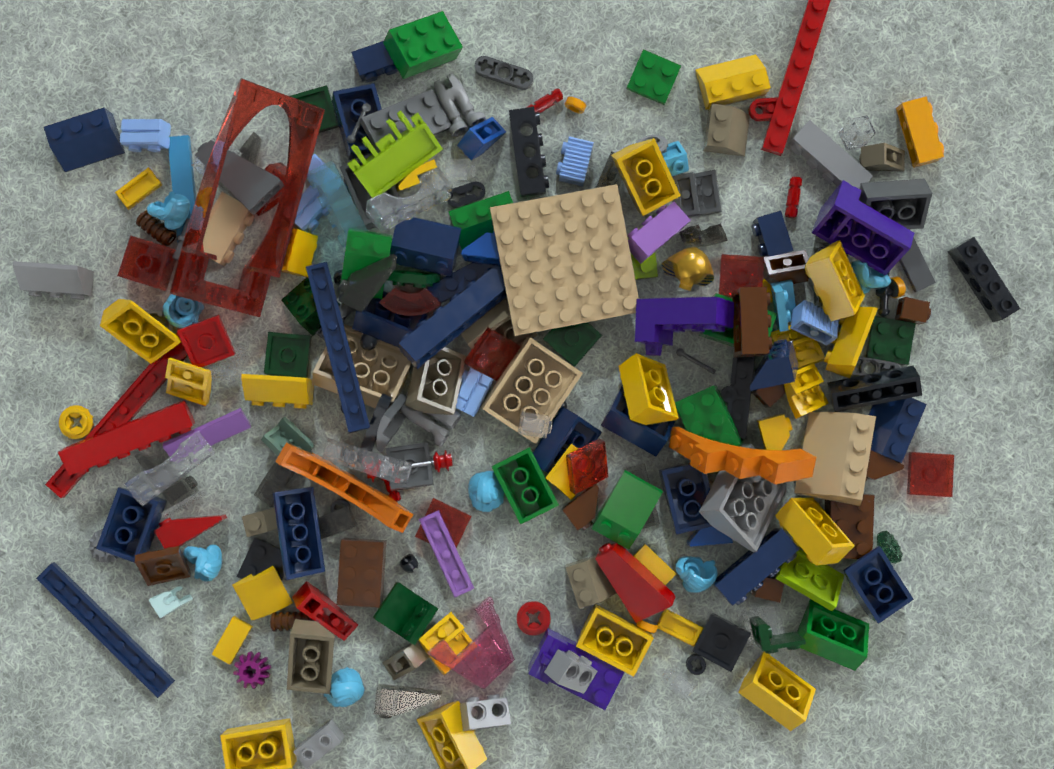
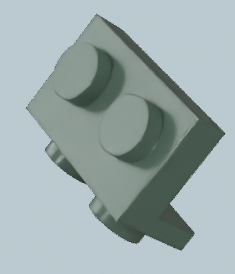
M283 417L278 425L261 439L277 456H279L286 442L309 453L315 446L286 417Z

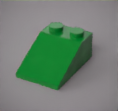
M352 228L348 229L339 292L382 299L392 235Z
M624 470L596 515L591 529L630 549L662 495L663 490Z

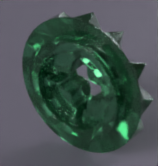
M887 530L879 532L877 534V546L882 548L891 563L896 564L902 561L903 553L900 550L901 546H899L898 540Z

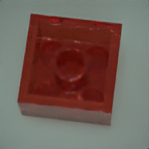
M130 235L117 276L166 292L176 260L172 259L175 250Z

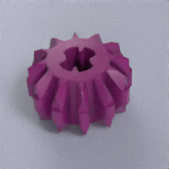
M249 651L247 656L242 654L239 657L240 661L234 664L237 670L233 672V675L240 676L237 679V683L243 680L244 688H247L250 684L252 689H255L258 684L262 686L265 683V679L270 677L267 670L271 668V665H264L268 657H264L261 660V652H257L255 656L252 651ZM251 667L252 669H255L256 672L253 674V672L249 671L248 668Z

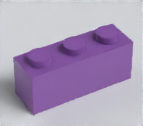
M675 202L671 203L668 207L666 204L656 211V217L649 216L642 223L643 227L640 230L636 227L627 235L630 253L640 264L691 221Z

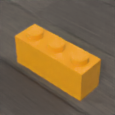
M927 96L901 103L896 108L913 168L942 159L944 157V146L939 141L938 125L933 120V108L931 103L928 102Z

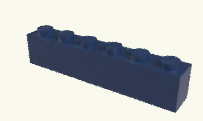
M497 264L493 268L486 269L481 278L470 282L466 290L461 294H455L446 306L439 307L431 318L423 320L418 324L416 330L411 334H405L399 342L400 351L416 369L420 368L507 297L501 267Z

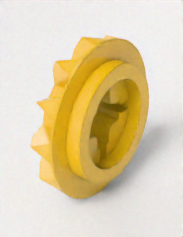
M79 405L66 408L59 417L61 432L71 439L85 437L94 426L93 416L90 414L89 409ZM71 417L77 419L81 417L80 424L82 427L75 426L72 428L75 422Z

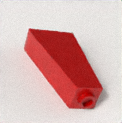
M608 542L598 549L599 552L595 560L635 623L673 605L676 598L675 594L626 548L616 542L613 544Z

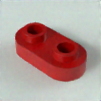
M778 97L754 100L748 109L751 119L758 122L770 121ZM760 108L762 114L756 113L755 109Z

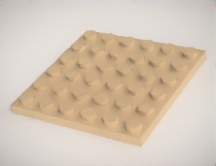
M617 184L490 207L514 336L636 313V299H639Z

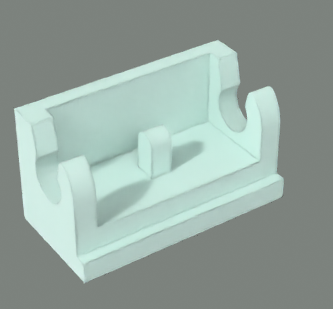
M178 586L171 591L163 592L150 598L149 602L159 618H162L193 598L189 594L183 596L182 599H178L176 593L183 588Z

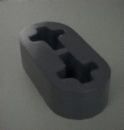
M478 181L455 187L447 193V201L453 208H460L483 200L485 197V187ZM477 186V189H482L478 197L475 194L467 195V193L473 191V187ZM454 193H457L458 196L465 194V197L459 199V203L450 200L453 198Z

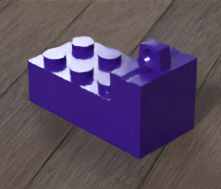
M843 180L820 208L812 234L830 244L840 240L845 253L862 263H867L869 267L886 276L911 249L915 233L859 201L862 190Z
M720 297L636 299L635 342L645 344L646 355L661 356L663 345L673 346V332L683 333L685 330H692V332H705V330L725 332V328H733L734 302Z
M547 628L528 665V674L546 684L551 682L606 710L625 672L576 647L577 642ZM558 649L566 653L570 650L579 657L581 655L592 662L591 666L598 671L584 694L557 684L544 673Z

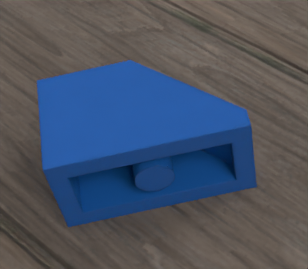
M491 117L469 128L457 146L470 160H473L487 151L506 131Z
M494 232L485 233L462 250L461 254L464 261L491 265L498 264L501 266Z
M713 526L695 530L687 540V545L690 547L733 543V539Z

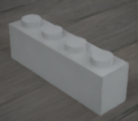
M811 120L788 143L795 154L802 155L807 159L806 163L811 168H817L822 173L824 180L828 183L833 182L837 187L844 180L860 189L861 183L868 182L873 177L870 172Z

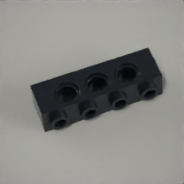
M534 107L509 110L520 196L546 194V188H549L548 175L544 176L543 167H546L545 154L541 155L540 146H543L542 133L538 134L537 125H540L539 112H535ZM524 126L530 127L532 134L529 136L522 135L520 132L521 128ZM527 147L533 148L535 155L533 157H526L523 153L524 149ZM535 168L538 171V176L536 178H529L526 174L527 170Z
M975 237L967 239L947 251L992 322L1003 320L1021 309Z
M914 365L827 382L830 402L834 412L922 396L920 375Z

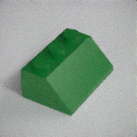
M509 191L448 211L453 226L461 228L459 243L462 250L485 233L494 232L490 207L512 204L513 201Z
M530 447L491 466L520 525L559 506Z
M810 599L797 630V634L806 641V644L800 645V648L856 671L867 659L869 623L835 609L831 611Z

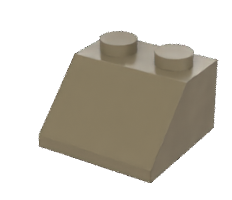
M712 104L708 110L703 151L745 157L750 115L734 106Z
M597 555L565 565L579 609L599 603L617 594L595 560Z

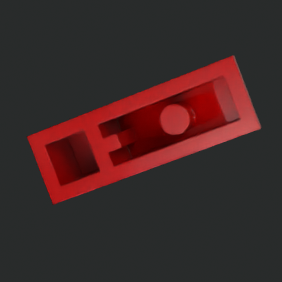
M225 514L177 518L173 520L167 518L159 523L160 527L154 530L164 549L176 546L181 547L227 519V516Z
M308 581L292 596L298 610L321 624L343 641L358 626L349 615Z

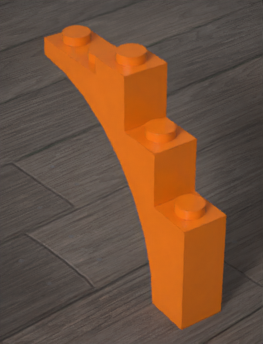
M679 426L672 427L669 448L691 460L690 465L704 474L725 470L738 479L761 476L774 485L812 477L817 458L802 449L762 450L720 443L693 434Z
M287 442L275 461L279 465L333 491L363 509L387 527L401 533L404 532L414 515L384 492L370 487L355 475L341 470L326 458L314 453L311 454Z

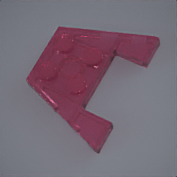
M487 597L474 609L487 628L458 655L454 653L444 639H441L427 652L428 655L481 689H485L515 660L506 634L502 631L499 615L496 614L491 597Z

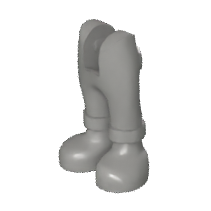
M451 73L447 75V78L452 88L445 91V87L440 80L434 82V87L442 108L447 113L450 122L453 123L449 132L452 137H459L469 129L462 120L454 101L461 108L470 128L485 121L486 116L483 112H474V107L470 103L463 85Z
M403 405L400 412L412 423L425 429L428 433L431 432L434 436V443L441 447L449 437L450 431L436 424L435 421L425 416L423 412L413 411L410 407ZM455 411L454 415L428 413L450 429L457 425L462 416L458 411Z

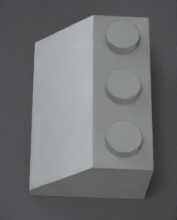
M13 261V269L20 290L29 292V296L42 297V293L50 294L49 297L63 298V295H71V299L84 300V296H92L94 271L77 265Z

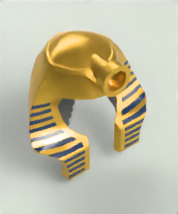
M695 246L683 249L662 262L664 273L676 277L680 281L679 288L691 291L692 286L695 284L706 286L714 281L712 266L707 255Z

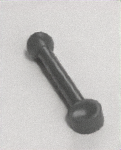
M367 103L363 104L362 113L352 134L347 137V141L351 144L356 141L355 136L361 125L359 120L366 113L370 112L371 106Z
M677 349L676 354L679 357L687 358L712 374L716 372L715 369L686 354L683 349Z

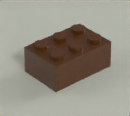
M740 287L732 293V302H734V357H760L769 354V350L772 349V338L768 336V328L771 327V315H768L767 309L771 302L770 293L767 292V287Z
M863 493L860 506L825 499L824 511L855 545L844 556V559H860L873 550L875 495Z
M341 539L336 605L378 608L383 603L387 540Z

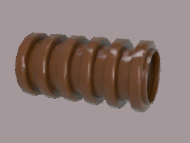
M147 210L137 217L136 225L141 227L143 231H146L148 235H151L153 239H156L157 242L161 243L162 246H169L175 240L176 232L167 229L164 222L161 223L160 219L148 214Z
M301 611L299 614L297 612L292 614L290 612H286V614L274 612L271 615L270 626L273 632H276L277 629L280 632L284 629L290 631L295 619L309 621V617Z

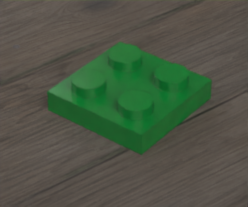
M643 49L626 89L665 105L682 65Z

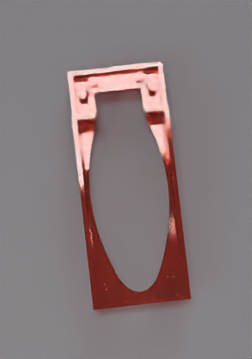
M242 78L239 80L216 138L196 197L170 294L256 317L261 316L271 276L280 278L324 109ZM279 105L288 116L289 148L284 180L285 186L282 189L272 223L261 244L243 268L238 289L205 281L204 276L209 259L217 260V256L204 252L203 240L227 150L254 116L268 106Z

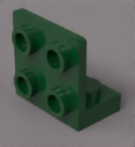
M306 277L283 297L281 301L298 323L314 336L320 329L321 324L309 277Z
M396 582L373 618L415 646L439 608L401 583Z
M749 617L753 643L767 654L776 653L781 648H787V650L799 649L800 645L806 644L805 639L796 632L772 635L770 625H767L760 617Z

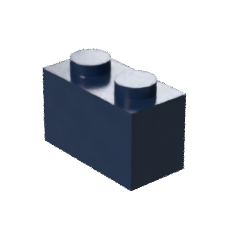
M383 41L351 52L362 82L365 80L366 82H372L377 80L380 75H392L398 72Z
M781 210L757 217L753 221L752 232L755 237L758 236L760 243L758 251L761 257L794 251Z

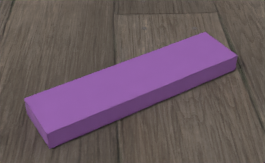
M239 408L164 442L163 448L174 463L251 428V424L242 409Z
M435 511L420 518L419 521L454 598L473 590V583L440 511Z

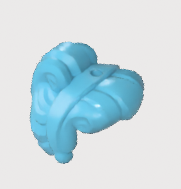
M171 191L166 196L164 203L156 201L148 204L146 209L151 216L163 220L167 229L175 230L185 223L190 211V202L185 196Z
M859 260L852 262L851 266L864 294L869 293L871 288H884L891 283L888 275L881 274L869 267L867 263H862Z
M183 287L170 295L163 305V313L167 321L177 328L198 322L199 315L204 310L203 301L199 297L200 294L193 288Z
M494 471L476 473L471 477L468 484V494L472 506L476 510L491 512L504 503V491Z
M209 545L207 549L188 546L183 552V556L196 566L195 579L200 578L202 581H212L217 577L223 561L221 549L217 545Z
M683 556L678 559L675 566L677 574L683 580V587L691 593H699L711 587L718 574L717 568L714 566V560L703 563L700 557Z
M348 667L336 671L332 674L330 694H323L324 697L334 707H347L354 704L365 692L360 674Z

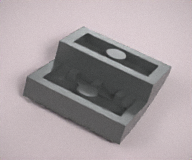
M716 170L673 176V180L681 195L676 198V204L688 217L722 212Z
M402 393L384 413L377 431V450L379 452L384 450L406 418L405 415L400 413L407 398Z

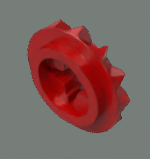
M538 601L525 603L517 613V624L521 631L527 635H540L550 625V612L544 604ZM540 611L538 613L537 618L541 624L533 621L532 623L527 625L530 620V617L528 616L527 612L529 614L531 613L534 615L535 613Z

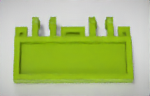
M402 111L397 113L399 120L407 128L402 133L399 132L391 119L386 121L397 140L394 139L391 133H388L375 143L380 150L379 153H377L366 136L362 138L365 147L372 153L368 158H364L358 146H355V144L351 146V149L362 165L360 166L355 158L347 164L373 200L443 150L418 112L410 117L415 125L414 127H412Z

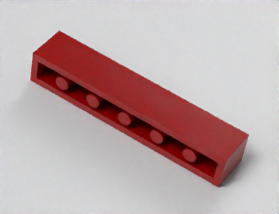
M182 400L64 447L58 451V454L68 475L76 473L77 476L89 472L88 468L97 465L100 468L109 464V460L117 457L118 460L125 458L134 449L138 448L139 451L151 447L150 443L158 440L159 443L171 439V435L179 432L180 435L192 430L191 427L195 424V421L186 401Z

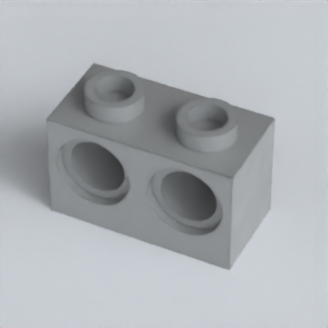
M558 649L544 673L557 684L584 694L598 671L591 666L592 662L582 655L579 657L570 650L566 653Z
M499 694L487 696V700L481 701L479 697L467 698V702L460 705L463 732L511 724L507 697L500 698ZM493 705L498 709L497 716L492 713ZM472 708H475L478 712L477 719L472 717Z
M331 719L301 742L293 752L307 769L337 746L345 735L334 720Z

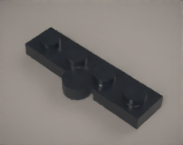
M733 355L731 385L721 390V396L728 403L727 409L740 438L746 439L752 393L750 384L754 375L756 357H734Z

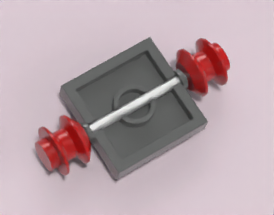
M428 442L385 448L388 465L385 467L381 460L376 465H373L370 461V465L366 466L367 478H372V482H374L376 477H380L383 481L386 473L389 474L391 491L434 485L432 476L433 465L435 470L440 473L441 468H446L449 471V467H452L453 464L451 454H447L446 450L444 455H439L436 451L433 455V460L430 459Z

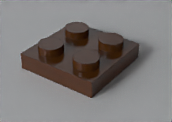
M179 546L135 555V564L147 586L191 577L190 568Z

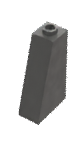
M212 140L208 143H203L195 154L253 215L285 186L275 175Z

